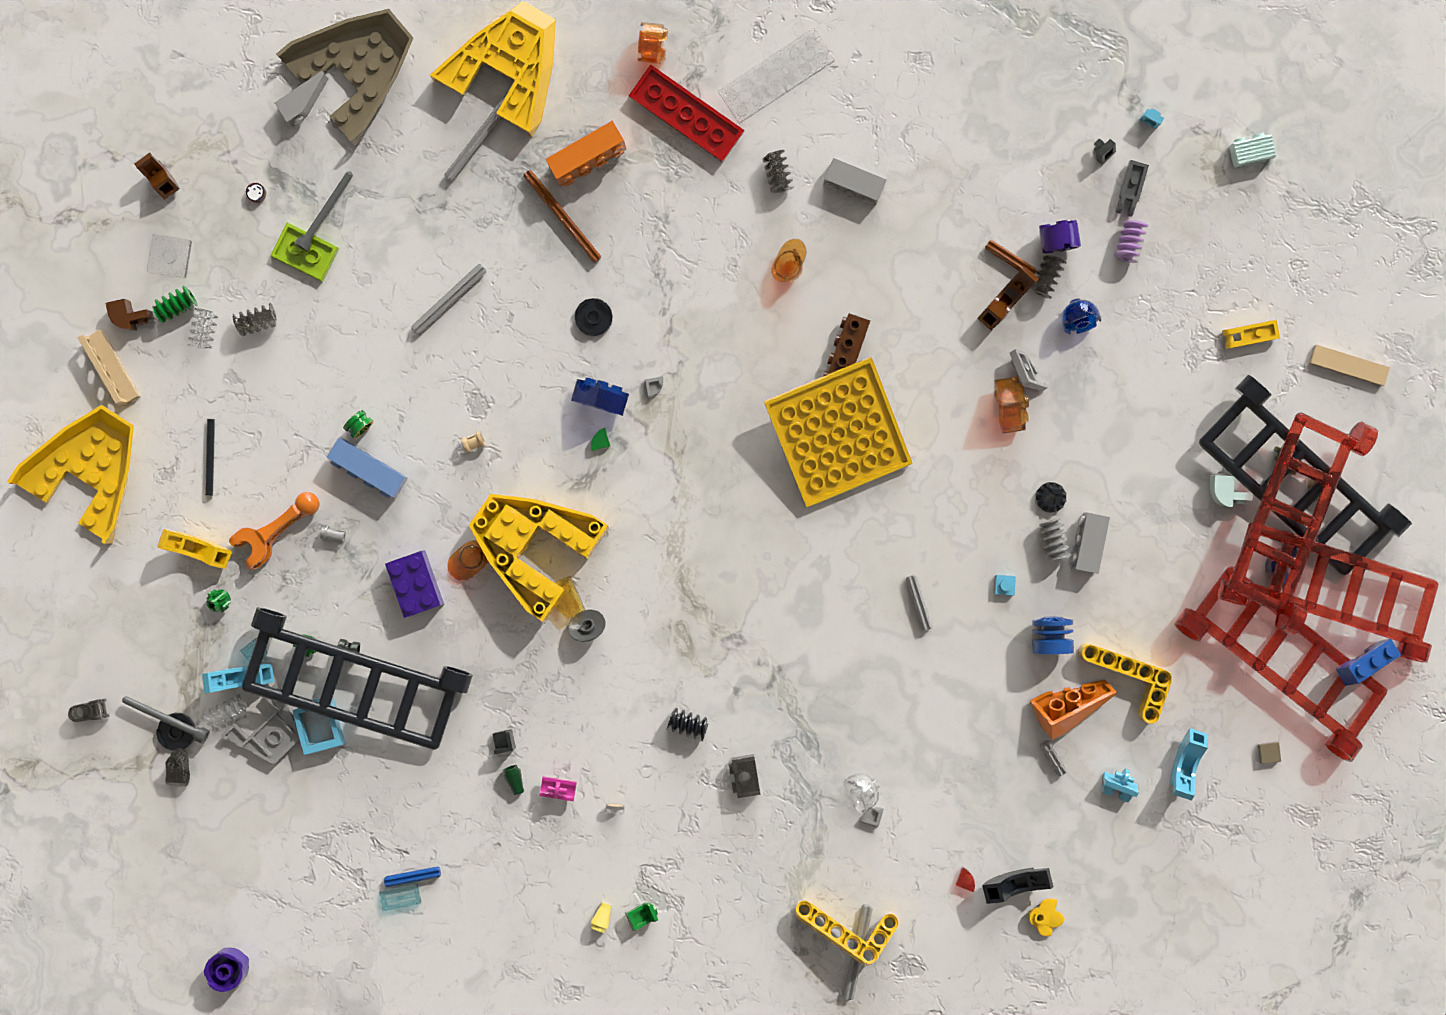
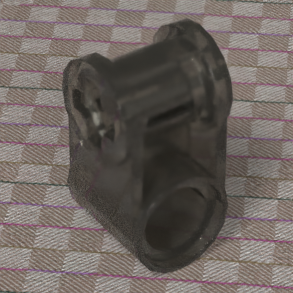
M97 699L74 705L69 709L68 717L73 722L108 718L110 715L107 714L105 705L107 699ZM78 708L83 711L82 717L77 715Z
M176 748L165 762V783L171 786L187 787L190 780L189 755L186 750Z

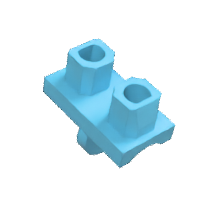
M1124 769L1122 773L1116 771L1114 775L1104 772L1102 786L1104 794L1112 796L1115 789L1119 790V799L1127 803L1133 796L1137 797L1139 794L1137 783H1134V778L1129 776L1130 771L1128 769Z

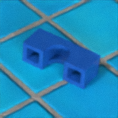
M1392 639L1377 641L1364 650V655L1348 660L1336 668L1344 685L1359 684L1400 657L1401 654Z

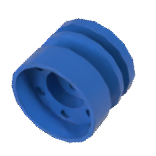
M1050 616L1032 620V625L1041 626V629L1032 630V633L1041 635V638L1032 640L1034 654L1074 653V640L1065 638V634L1074 632L1073 629L1065 628V626L1073 625L1072 619Z

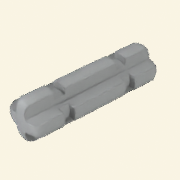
M1049 740L1042 742L1040 747L1046 752L1045 755L1052 767H1055L1054 770L1057 775L1062 776L1067 773V769L1061 764L1062 761L1055 749H1052L1051 742Z

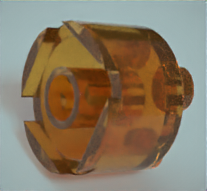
M641 22L640 26H644V31L640 30L638 53L642 54L641 58H638V62L661 64L662 60H666V49L663 48V43L668 39V29L664 28V24Z

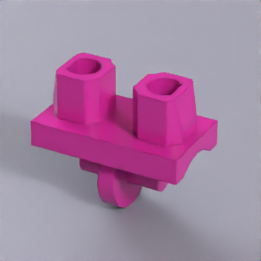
M543 776L539 796L574 802L577 782Z

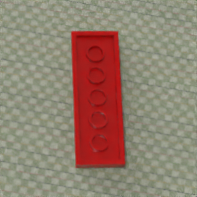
M651 64L629 94V98L722 163L745 131Z

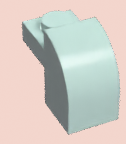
M1210 476L1209 492L1211 498L1222 507H1233V500L1234 504L1246 505V501H1253V493L1234 492L1235 476Z

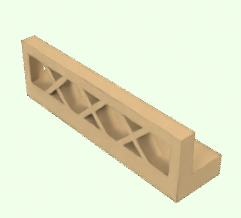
M98 330L90 336L81 335L77 337L115 404L125 406L140 397L103 330Z

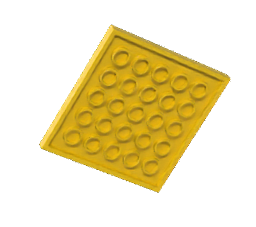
M872 357L763 401L806 508L913 464Z

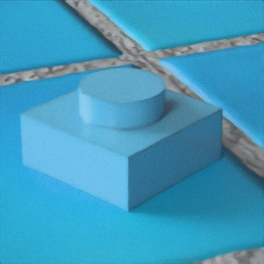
M1147 109L1139 120L1157 129L1163 122L1164 117L1160 116L1161 114L1157 110Z
M996 575L994 594L1015 595L1016 576Z

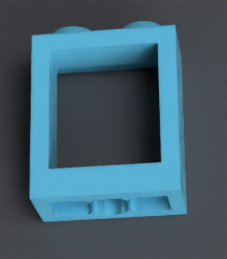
M332 699L330 706L336 707L335 701ZM300 708L292 710L304 755L346 743L340 721L329 718L334 738L309 744L301 714L307 711Z

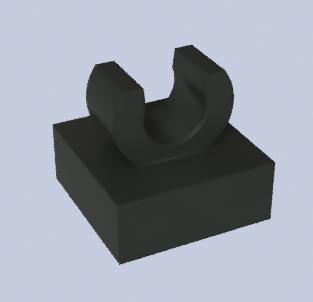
M1098 139L1093 144L1096 146L1094 150L1096 151L1097 161L1102 165L1116 152V143L1111 139L1106 143Z

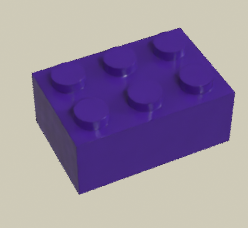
M425 550L385 563L404 618L444 604Z

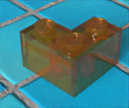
M1018 377L994 380V395L999 406V424L1002 433L1026 430V422L1029 421L1026 408L1029 407V400L1027 396H1024V386L1019 383Z

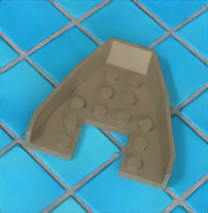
M385 9L345 19L290 41L276 55L301 84L321 71L325 74L334 65L340 69L358 92L329 117L356 147L395 82L413 41V36L390 9Z

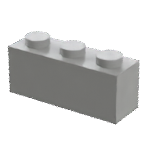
M833 158L824 183L827 184L826 187L835 191L840 189L844 191L845 195L852 198L857 196L862 198V202L872 205L873 203L877 204L887 179Z
M1088 512L1080 516L1078 521L1080 531L1074 541L1076 551L1072 554L1070 564L1073 565L1072 569L1099 574L1110 517Z

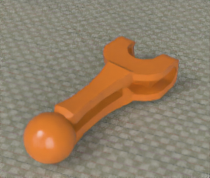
M303 492L296 497L294 505H291L286 512L273 522L257 530L241 528L230 537L229 543L233 547H241L247 543L251 544L252 554L245 561V565L249 570H256L270 560L272 544L288 527L301 518L312 516L318 511L320 506L318 497L311 492Z

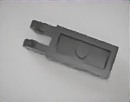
M1134 160L1129 161L1119 194L1120 199L1117 204L1116 213H1121L1125 200H1128L1131 203L1127 216H1133L1136 204L1140 199L1149 167L1148 164Z

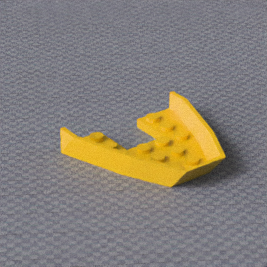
M522 1L477 32L434 70L430 77L434 82L437 83L438 81L463 96L483 63L514 80V83L496 114L526 131L530 137H533L542 121L554 63L556 20Z
M100 405L65 426L16 466L7 482L9 484H17L45 503H49L68 472L98 490L78 524L102 538V543L113 544L128 483L134 425L103 405Z

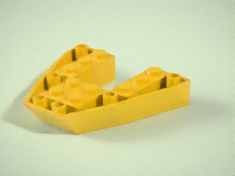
M491 493L468 525L497 574L524 609L543 623L547 621L566 591L520 560V557L533 538L542 529L588 560L609 530L607 524L588 513L536 499Z

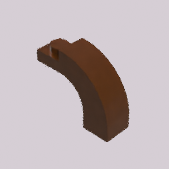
M1024 266L990 302L977 319L992 331L1039 278Z

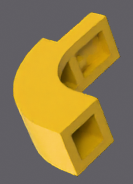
M163 529L157 545L160 549L187 555L210 566L226 569L232 553L231 550L208 540Z

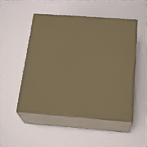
M1279 742L1258 744L1261 764L1281 762Z

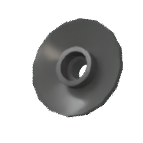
M583 610L571 619L568 631L576 641L589 642L598 638L603 633L606 621L603 614L597 610Z

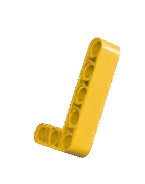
M1085 643L1079 647L1078 654L1081 659L1148 682L1138 710V716L1149 724L1156 723L1159 720L1172 683L1170 672L1092 644ZM1090 647L1093 653L1090 657L1086 658L1085 650ZM1109 654L1111 660L1109 663L1104 664L1103 657ZM1127 660L1129 666L1126 670H1122L1121 664ZM1145 666L1147 673L1144 676H1140L1139 670ZM1164 673L1165 679L1159 683L1158 675ZM1154 691H1157L1159 697L1153 701L1151 695ZM1151 709L1153 714L1151 718L1146 719L1145 713Z
M808 901L799 902L794 910L797 919L865 966L872 965L878 959L899 925L898 918L895 915L886 914L880 919L865 942ZM799 907H807L809 910L808 915H801ZM821 917L824 920V926H817L815 918ZM885 919L892 920L893 928L885 926ZM831 929H838L840 937L834 938L831 935ZM875 935H880L883 938L881 945L874 942ZM854 940L857 946L856 949H849L847 941ZM864 951L872 953V961L864 959Z

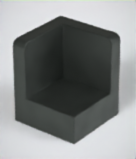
M512 729L492 734L495 744L494 754L513 751L516 748Z

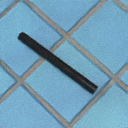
M207 419L205 495L213 496L215 419Z

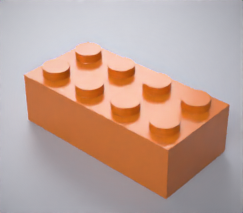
M612 120L545 160L560 187L563 185L566 187L574 183V179L580 175L584 177L590 174L591 169L594 167L604 166L608 163V159L623 155L626 145Z

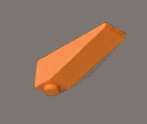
M1106 680L1082 684L1079 688L1070 689V687L1064 688V691L1053 693V691L1045 692L1030 700V704L1041 728L1054 740L1073 729L1114 697L1117 692Z

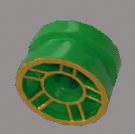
M361 410V412L358 411L345 423L343 429L346 432L349 431L353 439H357L371 427L374 421L366 416L364 410Z

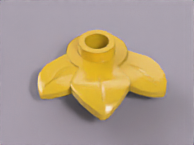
M1048 898L1042 900L1039 907L1031 909L1028 913L1029 922L1037 928L1038 933L1042 936H1052V928L1061 926L1065 921L1064 916L1059 911H1056L1057 899Z

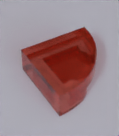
M962 866L955 885L974 892V878L969 870Z

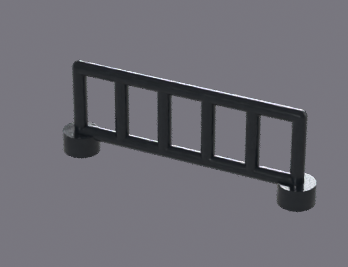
M1247 375L1235 388L1241 397L1199 440V445L1232 476H1235L1243 486L1253 493L1255 497L1341 575H1348L1390 532L1400 537L1412 525V522L1389 503L1380 512L1375 509L1267 410L1263 404L1272 394L1250 375ZM1247 407L1266 426L1232 460L1214 441ZM1276 433L1294 451L1260 485L1242 467ZM1304 459L1322 477L1288 511L1270 492ZM1332 484L1350 503L1316 536L1298 518ZM1360 510L1378 528L1343 561L1326 543Z
M256 608L251 626L258 629L259 634L242 682V689L245 692L432 750L440 747L457 692H468L473 677L471 673L458 668L443 666L440 678L285 630L283 628L287 618L286 615L266 608ZM270 637L296 645L282 690L255 682ZM307 649L333 657L319 702L293 694ZM345 661L371 669L357 713L330 706ZM382 672L408 680L394 725L368 717ZM419 684L445 692L431 737L405 729Z

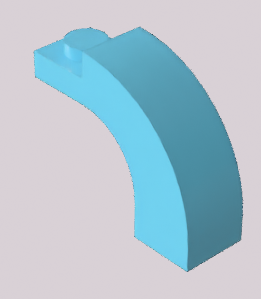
M272 663L261 664L256 683L263 685L274 682ZM248 666L202 674L204 693L242 687Z
M1189 728L1178 748L1171 772L1170 785L1173 786V795L1191 801L1194 798L1195 775L1199 762L1208 749V734Z

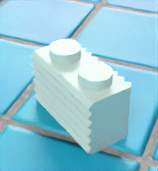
M1264 133L1253 135V139L1246 140L1245 137L1235 139L1234 143L1229 146L1234 169L1274 159L1276 154L1272 135L1265 136Z

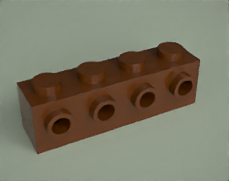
M850 313L847 315V318L843 316L840 328H843L841 336H836L833 346H836L834 354L830 353L827 364H830L828 372L824 371L823 376L857 362L871 320Z

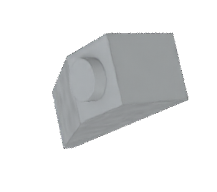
M323 71L274 103L291 126L301 124L310 113L328 81V77Z

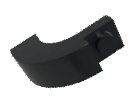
M1034 867L1001 874L982 885L986 904L1001 903L1019 893L1052 889L1054 887L1049 868L1034 869Z

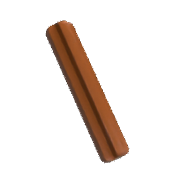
M990 240L985 246L986 250L1018 271L1025 266L1035 275L1037 271L1035 267L995 241Z

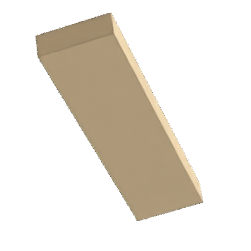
M1314 345L1309 364L1380 386L1385 385L1390 367L1320 345Z

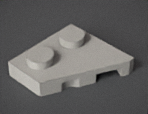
M1014 349L1009 353L1012 359L1011 364L1019 375L1018 380L1021 385L1038 391H1044L1048 388L1046 383H1040L1035 375L1039 372L1025 352Z

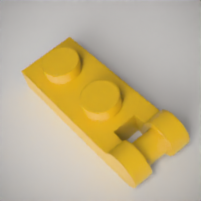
M1277 319L1222 330L1223 336L1226 338V349L1280 339ZM1238 333L1239 341H1234L1233 334Z

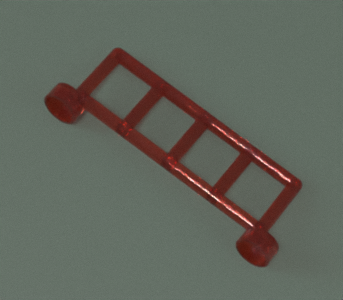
M1300 412L1295 415L1228 582V589L1278 612L1275 626L1288 634L1295 635L1298 633L1306 621L1307 608L1292 601V598L1350 451L1359 456H1365L1376 443L1378 430L1364 422H1358L1349 434H1346L1305 413ZM1303 427L1340 443L1329 474L1292 457ZM1287 468L1324 485L1312 516L1275 499ZM1270 510L1307 526L1296 557L1258 541ZM1254 552L1291 569L1279 600L1242 583Z

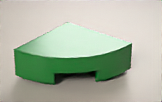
M606 428L600 429L593 436L591 442L592 451L610 446Z

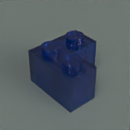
M586 377L585 380L577 379L571 401L623 416L629 394L622 392V387L615 385L608 387V382Z

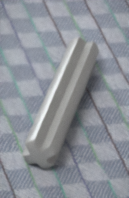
M916 575L908 576L906 581L923 631L932 628V624Z

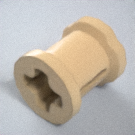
M480 431L467 438H461L467 453L480 446L486 447L485 440Z

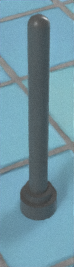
M348 171L345 173L306 234L297 238L294 244L306 252L309 251L312 246V237L352 179V172Z
M125 696L122 698L124 704L193 735L195 741L204 744L209 736L210 730L204 727H192L130 697Z

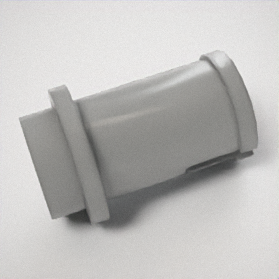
M326 526V528L322 527L320 538L323 541L331 540L343 543L346 537V531L330 529L329 526Z

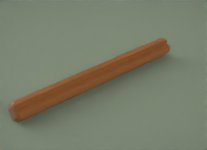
M528 170L525 172L523 177L592 262H598L601 259L599 252L533 171Z

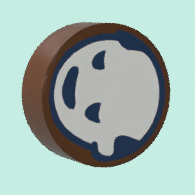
M251 183L246 188V196L252 202L260 203L266 197V189L259 183Z

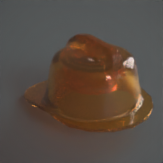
M788 240L781 247L771 268V273L777 281L790 282L796 280L802 274L803 262L807 251L805 244L801 240Z
M477 540L465 543L450 556L447 563L448 571L455 579L468 580L482 570L489 561Z

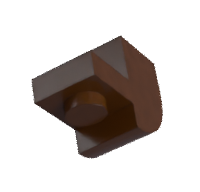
M150 152L134 163L136 168L149 180L152 188L164 200L180 189L167 168Z
M127 299L105 303L111 322L125 330L137 331L136 324L144 325L148 323V320L154 319L153 311L145 309L133 312L131 301Z

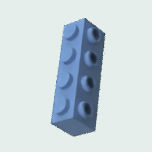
M343 438L337 439L327 456L331 460L330 464L339 469L341 467L347 469L348 475L355 479L357 477L364 480L363 484L372 489L374 486L381 490L379 493L387 498L397 497L408 477Z

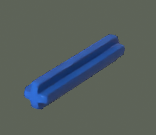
M437 866L390 875L384 878L385 887H392L439 878L441 870Z

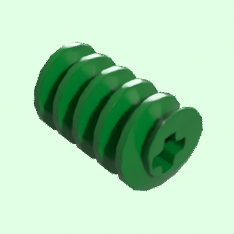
M182 286V293L175 289L176 296L169 292V299L163 295L161 297L162 303L158 299L154 300L156 306H152L153 311L161 323H165L166 318L171 320L173 315L179 316L180 312L185 313L187 308L192 310L194 305L198 306L195 297L186 286Z

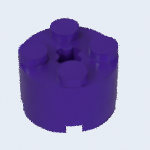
M1077 220L1057 221L1055 225L1045 224L1039 226L1043 254L1054 253L1053 250L1063 252L1081 247Z
M229 947L218 951L207 961L204 968V976H206L209 987L218 992H227L237 987L248 974L249 958L236 948Z

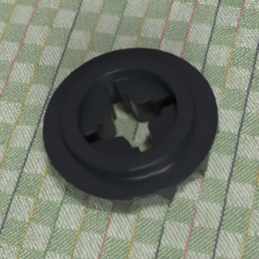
M1048 482L1041 485L1037 490L1036 502L1045 512H1057L1065 505L1067 493L1063 486L1056 482ZM1049 492L1059 495L1054 499L1053 503L1051 500H1044L1049 496Z

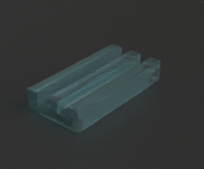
M418 884L379 892L383 911L422 903ZM415 890V893L405 894L401 896L386 898L385 896L399 892ZM416 897V900L387 905L389 902Z

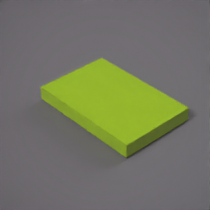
M286 222L270 257L323 282L339 247L314 235L311 239L312 246L306 252L294 244L298 237L306 234V231Z

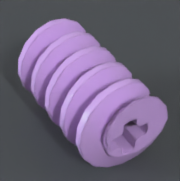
M1135 220L1125 221L1123 223L1124 229L1121 230L1123 236L1119 237L1120 243L1117 244L1118 251L1115 252V256L1128 263H1138L1133 257L1140 256L1135 250L1142 249V246L1137 243L1144 242V239L1139 236L1146 235L1142 228L1148 227V224Z

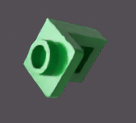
M644 902L625 913L632 931H636L650 922L658 921L657 909L651 903Z

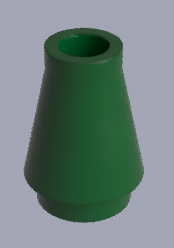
M511 765L503 769V777L513 794L523 793L521 769L517 765Z

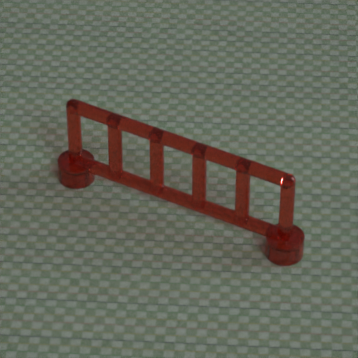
M1251 522L1247 527L1232 581L1221 580L1217 598L1233 604L1248 606L1251 595L1398 641L1397 649L1401 654L1400 657L1428 663L1432 645L1423 642L1439 584L1434 579L1270 526ZM1258 535L1282 543L1269 588L1245 581ZM1294 547L1318 554L1305 599L1281 592ZM1330 558L1354 566L1341 611L1317 604ZM1365 570L1389 577L1377 622L1353 615ZM1401 581L1425 589L1412 634L1388 626Z
M1227 567L1196 611L1185 608L1175 621V627L1188 638L1198 642L1202 640L1206 633L1210 634L1333 733L1326 741L1325 746L1339 758L1353 762L1363 747L1357 736L1387 695L1386 687L1372 676L1361 682L1373 694L1349 728L1346 729L1327 713L1345 688L1339 675L1318 705L1297 690V688L1322 652L1339 666L1350 659L1235 567ZM1234 581L1253 598L1226 633L1206 616L1229 584ZM1263 604L1283 622L1256 657L1236 640ZM1293 628L1312 643L1313 646L1288 681H1286L1267 666V663Z

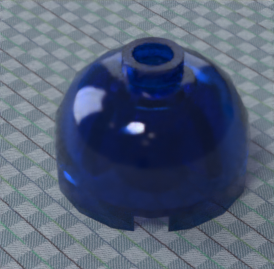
M1079 298L1070 301V304L1065 307L1061 316L1062 325L1067 334H1071V331L1077 330V334L1089 331L1097 326L1096 322L1098 320L1102 321L1097 306L1091 301Z

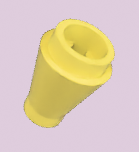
M601 902L599 909L590 922L592 923L591 929L605 933L606 929L609 928L611 905Z

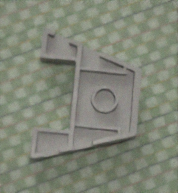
M277 683L272 686V688L281 690ZM265 698L276 711L250 736L234 723L221 737L236 743L235 745L251 751L272 764H276L300 741L289 706Z

